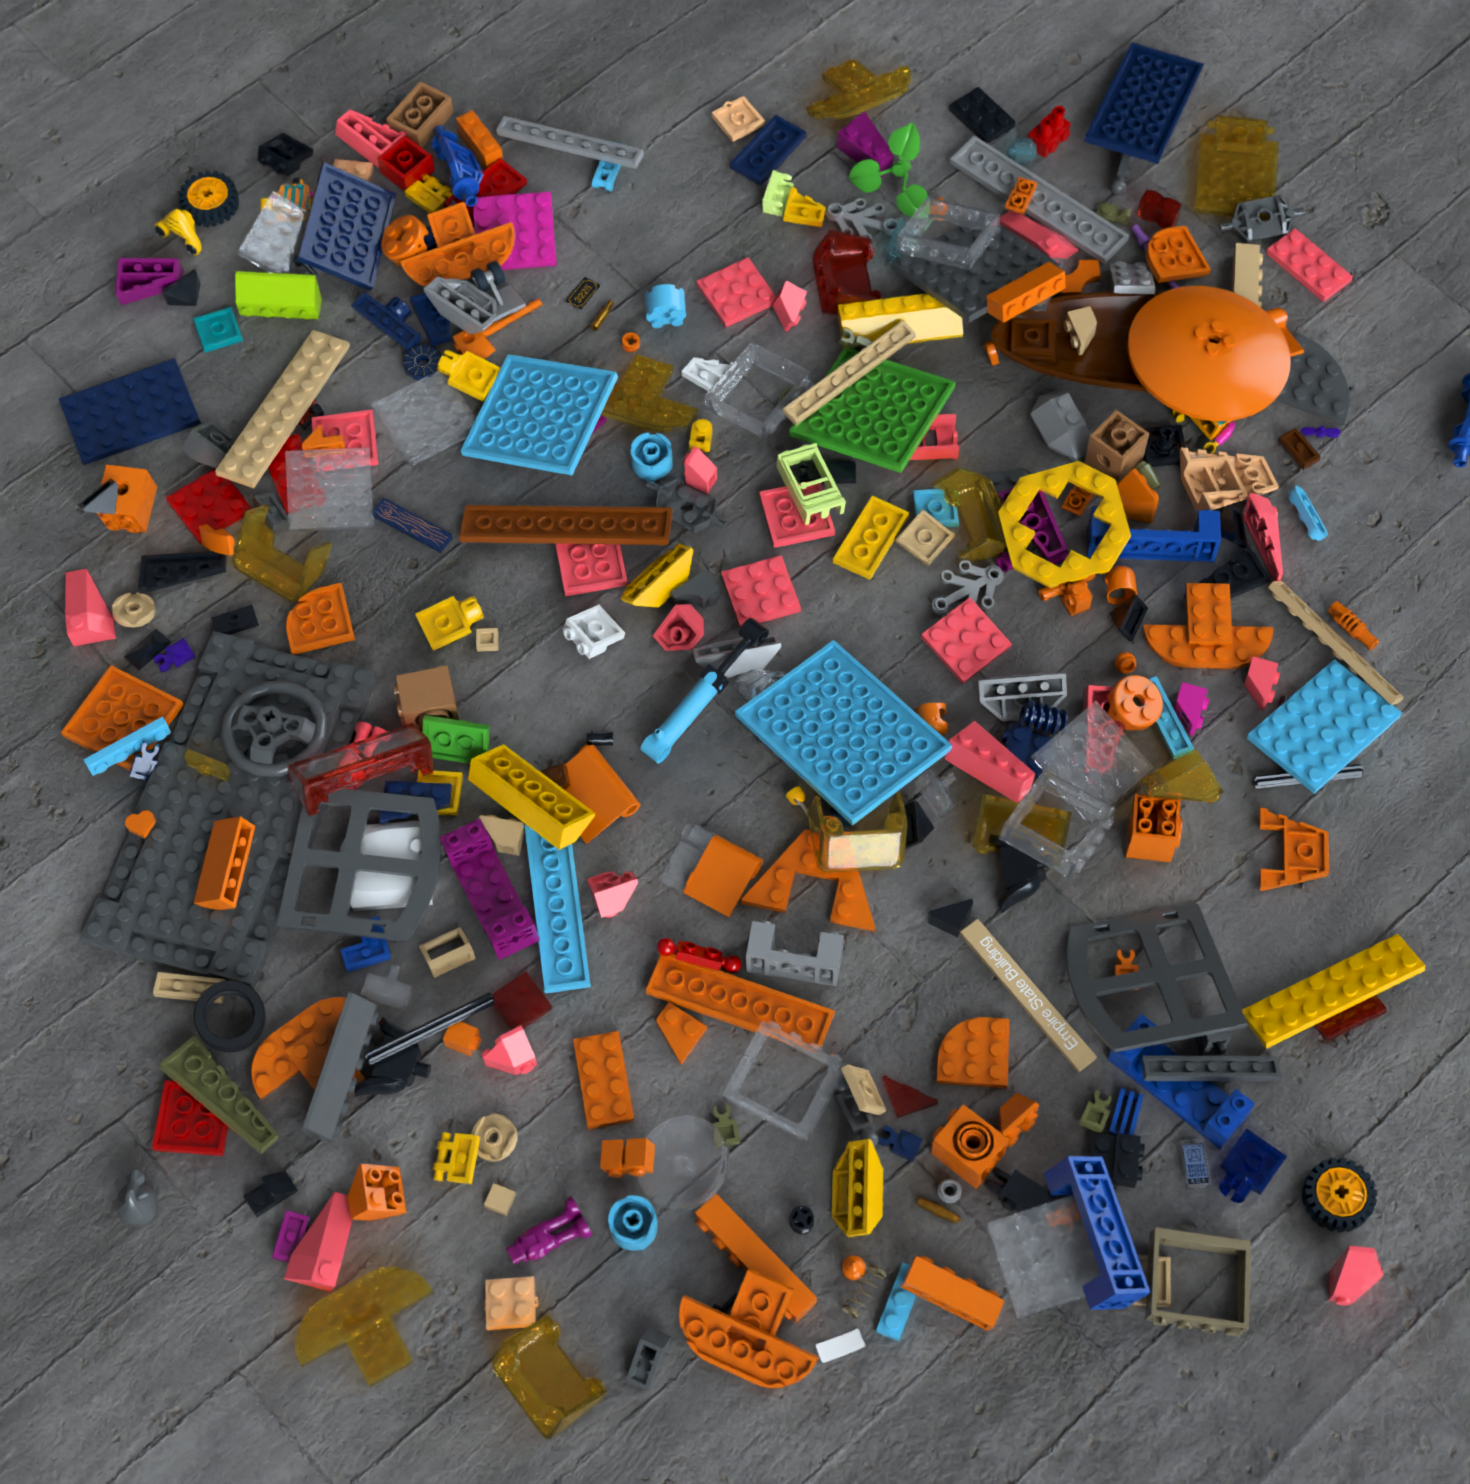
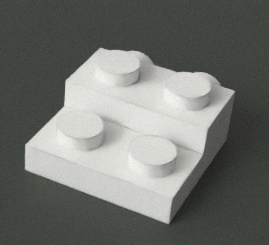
M600 605L567 618L563 628L564 637L569 641L572 640L576 644L579 654H585L589 659L605 652L608 645L622 640L625 636V632Z

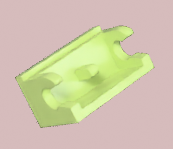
M773 170L763 198V213L784 217L791 187H794V183L786 182L783 179L791 181L792 177L790 175Z

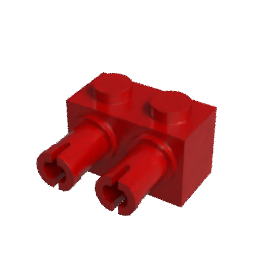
M1055 106L1053 111L1028 133L1027 147L1043 158H1046L1050 153H1054L1058 145L1062 141L1065 142L1070 135V122L1064 119L1065 108L1063 106Z

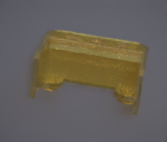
M957 467L932 483L934 488L944 490V497L949 505L959 508L971 542L967 543L966 549L959 553L960 558L979 562L1000 556L1001 552L1009 553L998 514L1002 505L992 481L987 476Z
M265 504L245 511L232 557L234 568L290 602L297 601L307 593L323 574L333 543L328 541L310 548L303 565L273 547L274 533L269 527L264 525L269 508L268 505Z
M901 792L896 793L888 807L889 815L885 820L886 830L844 832L843 825L838 818L823 816L820 797L815 796L807 811L818 868L823 872L831 873L896 869L900 867L905 858L908 826Z

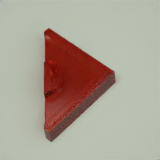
M886 1075L882 1076V1081L897 1118L938 1105L937 1098L925 1095L913 1087L888 1078Z

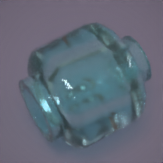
M1031 138L1015 139L1013 146H1009V158H1013L1018 164H1031L1037 158V143H1033Z

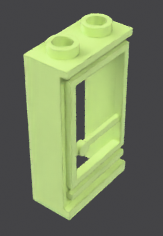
M817 443L803 445L798 449L787 450L778 454L776 467L805 525L809 524L811 514L820 512L821 518H826L829 516L830 509L834 507L837 508L839 514L844 513L846 501L839 492L817 448ZM812 459L821 479L808 483L802 482L801 485H798L789 466ZM824 482L827 488L804 496L801 488L806 489L808 486Z

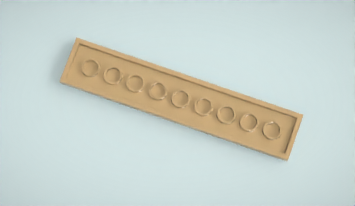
M312 330L217 467V476L251 488L256 486L350 348L348 341Z

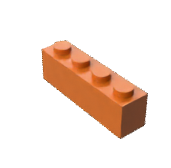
M1050 262L1043 264L987 295L988 313L1003 323L1065 289V271Z
M916 1256L911 1260L900 1285L901 1288L986 1331L994 1327L1005 1300L999 1298L1000 1295L990 1289L985 1291L977 1287L978 1284L968 1278H964V1280L959 1278L953 1270L934 1265V1262L928 1257Z

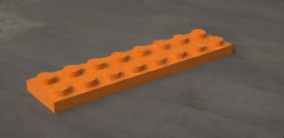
M674 954L670 956L660 955L645 990L647 995L817 1055L820 1054L835 1015V1010L723 971L676 960V955Z

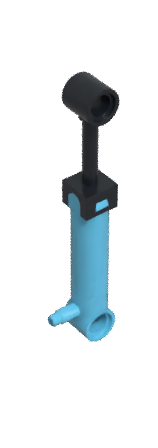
M752 617L748 618L739 630V635L743 638L717 670L708 664L699 675L701 679L662 725L644 740L640 748L641 751L658 764L664 761L669 755L673 744L711 699L717 693L720 695L729 684L724 674L749 644L756 648L763 644L769 635L767 628Z

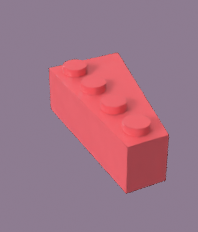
M973 721L950 739L949 743L952 744V747L945 756L946 761L1016 803L1030 793L1035 773L976 721Z

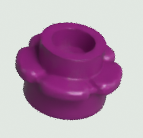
M1001 552L1000 556L996 559L997 566L1003 572L1013 570L1009 553Z

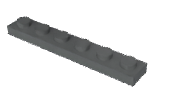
M1142 1056L1140 1059L1144 1081H1280L1282 1078L1277 1056Z

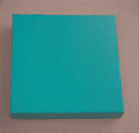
M232 307L193 318L205 353L243 341Z

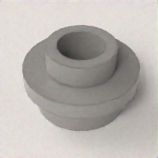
M946 1179L939 1184L937 1192L943 1202L954 1203L961 1197L962 1189L957 1181ZM950 1188L954 1191V1194L947 1195L945 1190Z

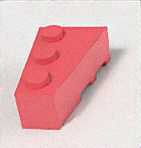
M348 110L337 120L335 135L379 168L377 158L402 137L406 136L407 133L403 131L399 133L390 129L389 125L383 124L382 126L373 122L372 118Z

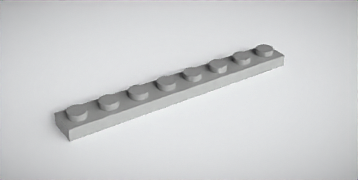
M507 116L503 117L496 129L499 136L634 169L637 168L644 155L643 149Z

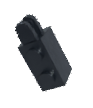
M995 1167L992 1171L993 1175L1006 1184L1004 1187H1001L994 1181L987 1179L984 1183L985 1187L999 1196L998 1200L1001 1201L1000 1203L1003 1207L1010 1211H1017L1021 1214V1218L1029 1224L1035 1223L1039 1226L1054 1204L1056 1195H1051L1048 1190L1016 1169L1012 1175H1009Z

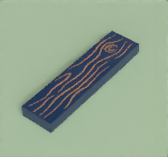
M385 498L371 512L372 517L439 553L445 549L453 538L451 533Z

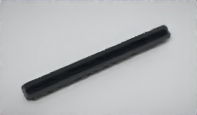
M488 992L365 1052V1057L369 1064H374L494 1005L495 1000L492 994Z

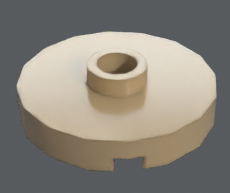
M138 592L133 595L125 593L119 596L112 605L114 620L125 627L143 626L154 618L156 612L153 599L146 594Z
M497 1113L479 1119L471 1135H478L480 1137L477 1155L491 1162L501 1161L508 1157L515 1149L518 1140L517 1129L514 1123L506 1116ZM498 1135V1140L493 1142V1137Z

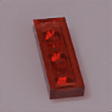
M1375 995L1314 1025V1027L1323 1039L1328 1042L1385 1014L1387 1008Z

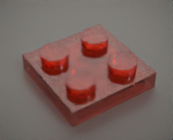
M524 972L492 994L495 1000L493 1006L510 1030L522 1026L524 1029L553 1009L527 972Z

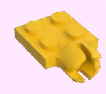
M446 350L443 353L445 356L442 355L439 359L437 370L449 377L448 385L484 402L501 367L469 351H466L463 355H458L450 350Z
M452 596L415 614L433 651L472 633L470 626L484 618L482 609L474 596L462 601H457Z

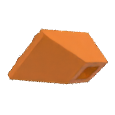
M1135 468L1117 484L1126 518L1150 524L1154 521L1159 497L1156 491L1149 487L1144 475L1140 474Z
M1015 1093L1004 1103L998 1113V1131L1009 1139V1148L1018 1141V1135L1023 1130L1028 1132L1036 1124L1034 1120L1038 1116L1039 1104L1019 1093Z
M360 1164L358 1166L348 1194L351 1220L372 1221L406 1213L400 1167Z

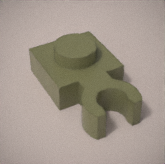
M1097 1090L1093 1095L1092 1102L1088 1101L1079 1125L1101 1134L1110 1113L1106 1108L1109 1106L1112 1096L1109 1095L1105 1101L1099 1099L1100 1091Z
M725 1104L726 1113L719 1114L717 1107H713V1116L719 1121L712 1123L717 1149L741 1144L736 1119L729 1120L731 1116L729 1104Z

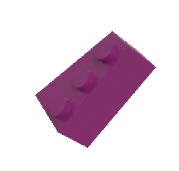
M865 111L838 132L837 148L855 162L859 163L866 159L875 160L879 164V172L893 166V153Z
M119 258L115 294L121 305L162 294L163 289L183 277L184 270L178 258Z

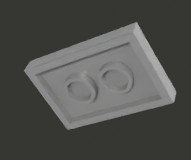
M1115 262V264L1109 265V274L1114 293L1155 294L1152 272L1146 263L1136 262L1135 264H1127L1125 262Z

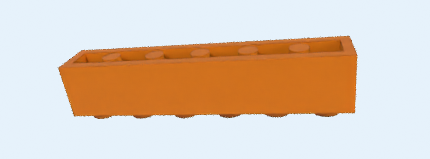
M717 1194L713 1195L695 1212L696 1226L703 1233L708 1232L713 1237V1244L719 1250L724 1249L730 1255L728 1258L735 1267L741 1266L746 1272L750 1268L794 1288L783 1316L786 1320L792 1319L796 1324L817 1303V1297Z

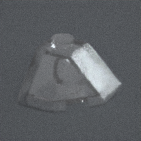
M751 669L747 673H742L736 679V693L747 703L782 678L785 673L775 670Z

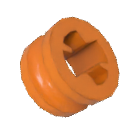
M633 332L623 335V349L627 352L638 350L640 347L639 336ZM629 340H634L633 345L628 344Z

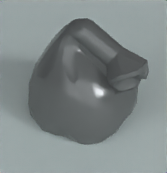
M133 1169L126 1176L128 1184L121 1189L117 1198L119 1217L128 1225L148 1224L155 1218L157 1211V1194L152 1186L144 1183V1174L136 1169Z

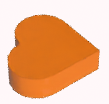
M991 340L984 342L983 346L991 365L999 364L998 354Z
M145 810L139 814L129 815L125 820V825L130 832L146 839L155 825L156 819L151 811Z

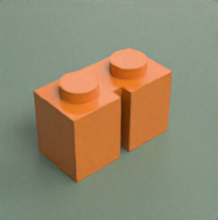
M647 1138L626 1139V1145H624V1140L622 1139L602 1140L600 1169L613 1178H620L622 1174L642 1177L645 1173H653L655 1145Z

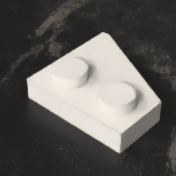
M693 357L682 370V376L715 395L737 370V364L735 362H731V365L719 364L718 360H704Z

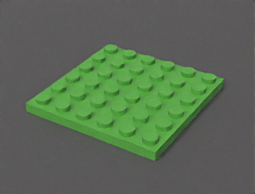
M845 347L827 375L860 351ZM884 360L797 426L793 424L789 433L791 437L812 444L817 443L818 446L901 473L953 392L955 381Z

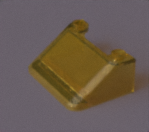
M1197 749L1190 751L1139 780V784L1146 797L1196 802L1207 801L1208 804H1211L1220 799V794L1224 793L1208 763L1203 761Z

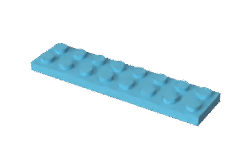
M524 825L537 933L540 938L539 949L545 994L591 987L573 846L570 844L559 850L529 826Z

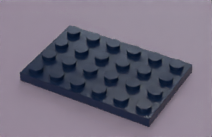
M324 162L320 169L297 261L371 291L374 287L382 254V237L385 228L389 226L396 193Z
M175 358L59 398L83 465L201 424Z

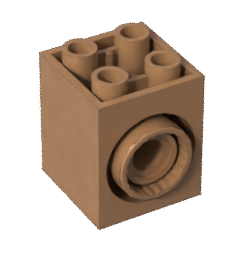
M1115 410L1090 435L1084 464L1114 478L1118 484L1143 461L1149 433Z
M448 665L396 676L397 684L393 685L398 702V713L402 727L407 726L409 734L423 731V718L425 715L459 720Z

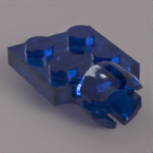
M1246 1129L1220 1165L1226 1172V1176L1219 1185L1221 1193L1226 1197L1231 1189H1234L1235 1192L1230 1201L1235 1203L1243 1202L1252 1191L1261 1195L1287 1156L1249 1129Z

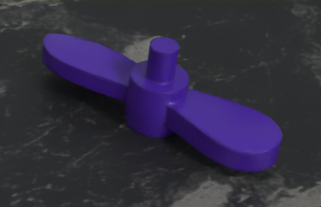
M1323 425L1318 428L1304 427L1301 429L1303 435H1316L1319 438L1323 436L1337 438L1341 433L1337 428L1325 429Z

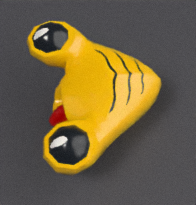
M174 209L163 219L155 223V231L158 235L166 237L172 231L185 239L186 249L190 254H200L202 250L201 241L196 234L193 217L188 211Z

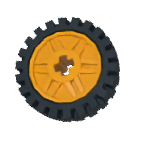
M206 171L205 175H203L202 172H199L198 177L192 175L190 176L191 181L187 179L185 185L182 184L181 190H179L181 208L192 215L194 223L196 222L198 226H201L203 223L204 227H209V223H211L212 227L217 226L216 222H219L221 225L224 223L223 219L230 220V215L234 216L235 210H238L239 197L237 189L231 178L225 176L224 173L219 174L218 171H213V174H211L210 171Z
M1346 1158L1324 1160L1310 1171L1303 1184L1302 1201L1303 1205H1306L1305 1210L1307 1214L1310 1213L1312 1215L1311 1219L1314 1222L1317 1220L1319 1226L1322 1228L1326 1226L1329 1231L1338 1230V1232H1344L1347 1230L1349 1232L1360 1227L1368 1220L1376 1206L1377 1190L1374 1189L1375 1182L1370 1180V1173H1365L1363 1171L1364 1167L1361 1165L1356 1166V1162L1353 1160L1349 1162L1346 1161ZM1336 1191H1339L1340 1195H1344V1197L1339 1198V1194H1335Z

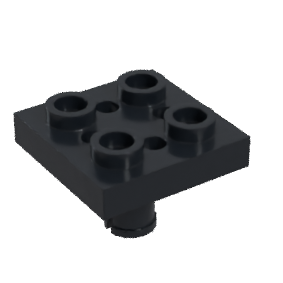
M1181 425L1143 428L1149 433L1144 453V459L1147 464L1150 463L1152 467L1180 464V448H1186Z

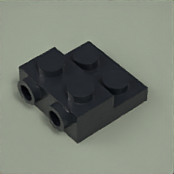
M282 133L258 146L257 160L263 166L272 167L277 174L289 176L300 170L301 162L313 156V149Z
M1099 1133L1091 1134L1089 1156L1103 1157L1112 1185L1135 1188L1137 1180H1142L1143 1166L1138 1165L1139 1157H1144L1145 1144L1140 1143L1141 1136L1117 1133L1116 1136Z

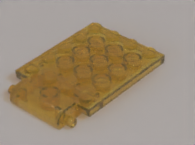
M1217 115L1216 121L1208 120L1207 128L1214 129V135L1201 134L1194 213L1233 217L1235 206L1238 203L1276 195L1279 142L1266 141L1267 134L1274 135L1275 127L1267 126L1268 120ZM1259 214L1260 220H1269L1267 214Z

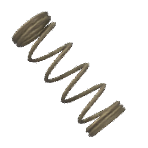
M871 1264L869 1266V1270L871 1272H865V1277L869 1282L859 1281V1286L862 1289V1291H852L853 1296L856 1300L847 1299V1304H843L842 1306L843 1311L855 1319H857L860 1316V1313L856 1309L851 1307L848 1304V1301L851 1300L861 1304L864 1307L866 1306L858 1300V1298L854 1294V1291L861 1292L872 1298V1296L869 1295L861 1287L860 1282L870 1284L876 1289H878V1287L875 1286L868 1279L866 1274H874L875 1276L883 1280L886 1276V1272L875 1264Z

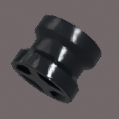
M797 1206L790 1214V1226L797 1234L803 1235L810 1232L814 1224L813 1212L806 1206Z

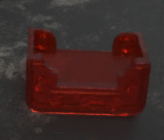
M829 230L813 253V266L823 314H838L839 304L883 299L880 290L872 291L867 263L874 256L871 238Z

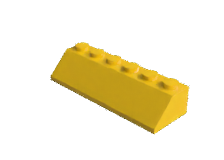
M927 293L838 305L840 334L846 328L853 332L854 337L859 335L870 339L872 342L902 320L916 333V337L909 343L963 336L962 318Z
M504 744L471 759L468 780L559 850L576 842L595 817V812Z

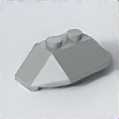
M436 277L424 288L425 294L440 315L469 334L482 332L497 320L496 300L467 280Z
M1057 389L1040 395L1030 413V417L1047 447L1069 457L1073 461L1085 458L1090 436L1087 424L1069 393Z
M778 634L768 635L763 644L757 648L749 644L724 676L731 678L737 674H753L763 670L781 648ZM743 638L715 642L700 648H694L693 654L696 663L704 668L710 664L717 670Z
M1034 673L997 676L978 680L979 702L1001 721L1018 720L1020 711L1028 700H1033L1035 704L1040 702L1043 706L1049 705L1052 709L1067 696L1066 673Z

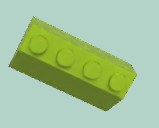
M236 271V305L240 315L303 318L307 320L319 319L322 298L315 275Z

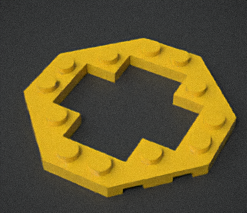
M1080 461L1020 477L998 512L1013 569L1049 588L1059 586L1058 584L1068 581L1074 582L1085 579L1097 573L1109 572L1131 537L1116 480ZM1070 482L1103 499L1093 515L1094 518L1110 525V528L1090 559L1071 550L1061 567H1058L1026 550L1035 535V531L1020 524L1019 521L1039 490L1058 499L1066 484Z

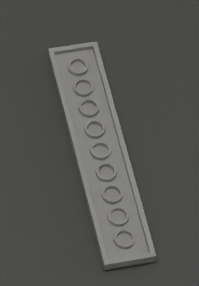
M973 136L950 158L952 166L1006 201L1011 191L1014 190L1019 177L1037 182V188L1025 213L1046 227L1063 235L1071 243L1103 264L1129 240V234L976 136Z

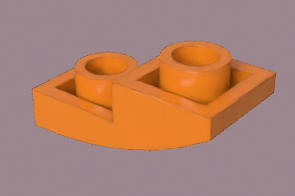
M1019 177L1014 190L1010 193L1005 209L1024 214L1035 193L1037 182Z
M1075 485L1073 490H1070L1061 508L1081 517L1094 494Z
M207 524L199 526L202 546L216 553L224 555L234 554L233 547L235 542L231 534L223 528L213 530Z

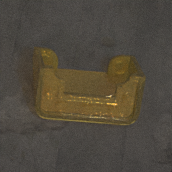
M983 794L972 847H975L978 853L989 855L990 851L1000 852V848L995 847L989 842L990 834L1025 837L1032 840L1042 850L1043 854L1052 852L1056 865L1061 866L1072 812L1022 801L1016 803L1008 798Z
M548 1314L504 1340L493 1358L492 1365L496 1375L540 1434L550 1440L601 1401L607 1394V1391L601 1380L595 1377H590L587 1380L583 1378L558 1345L561 1330L557 1322L553 1321Z

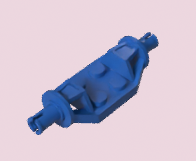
M442 125L436 126L433 130L435 136L432 140V147L437 153L438 158L447 162L451 169L449 183L454 197L458 200H465L466 205L469 207L475 206L478 202L475 195L479 191V184L483 173L474 153L459 145L457 136L453 132L446 131Z
M1470 373L1464 375L1462 379L1463 388L1461 394L1465 402L1469 404L1468 409L1465 410V421L1454 426L1453 435L1448 444L1449 449L1455 453L1453 463L1456 467H1465L1467 457L1470 455Z

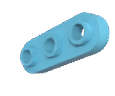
M1296 485L1289 490L1290 496H1288V499L1292 505L1296 506L1298 510L1297 515L1307 526V533L1310 538L1321 541L1328 535V532L1305 491Z

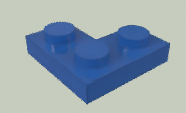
M376 916L369 919L380 920V917ZM373 925L372 931L384 933L382 926ZM361 937L362 943L341 949L347 973L392 959L386 939Z

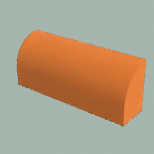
M241 816L214 821L194 904L214 910L236 908L255 825Z

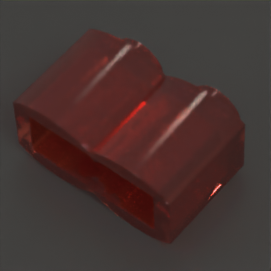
M1146 190L1140 199L1137 215L1145 221L1155 222L1164 229L1175 227L1179 220L1182 204L1175 199L1163 197L1156 191Z

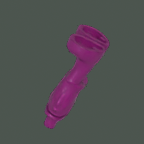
M570 1196L565 1200L564 1210L548 1221L544 1219L539 1224L527 1229L506 1250L515 1265L523 1260L525 1262L538 1260L546 1256L549 1251L560 1247L562 1243L577 1237L586 1239L593 1236L573 1197ZM575 1221L573 1225L555 1235H552L550 1233L570 1222Z

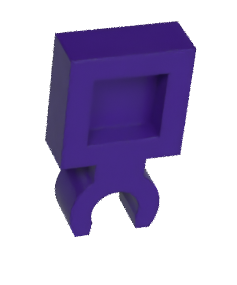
M182 638L166 647V654H158L153 659L156 664L164 662L158 667L161 672H165L170 668V665L174 664L177 668L194 659L195 655L185 639Z

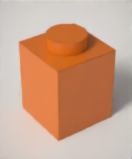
M460 1021L448 1027L443 1041L445 1047L471 1057L473 1051H477L479 1048L481 1037L478 1028Z

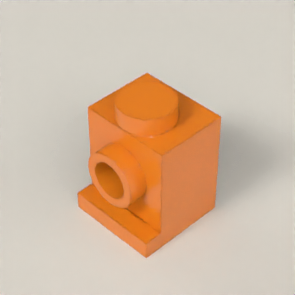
M1082 579L1067 585L1066 594L1064 597H1061V601L1069 615L1073 616L1090 609L1092 594Z

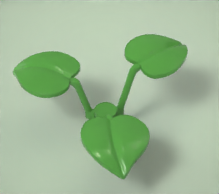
M910 123L895 130L889 137L888 144L891 152L899 155V160L891 168L879 172L877 161L872 159L862 160L852 168L849 179L861 191L874 192L881 185L880 175L893 172L897 177L903 176V192L896 198L897 206L907 216L924 218L928 216L929 204L926 190L916 184L910 185L906 189L907 173L911 170L909 160H913L920 150L918 130L914 123Z

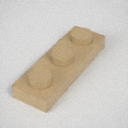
M158 972L153 995L162 998L198 1001L201 994L208 987L226 980ZM224 996L219 997L213 1003L222 1004Z

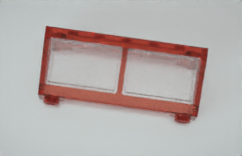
M412 723L287 765L289 781L308 816L319 813V804L322 801L324 803L329 802L328 794L409 766L412 773L416 772V769H419L423 776L434 773L431 742Z

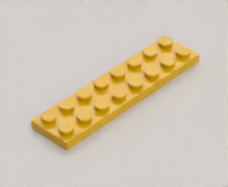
M1396 934L1242 1009L1248 1023L1247 1025L1267 1049L1425 971V964L1401 936Z

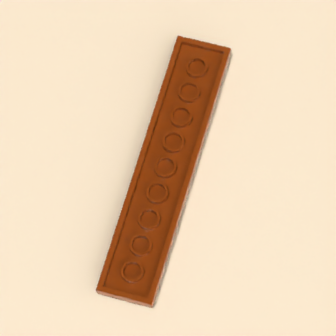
M465 505L459 538L460 542L669 545L673 510L671 507Z

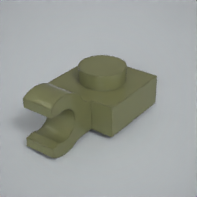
M1100 202L1096 212L1097 215L1113 225L1115 222L1129 225L1131 219V210L1122 209L1119 211V206Z
M846 328L841 334L846 336L847 339L841 337L838 342L842 346H848L857 351L863 350L872 343L866 337L859 335L854 337L853 332Z

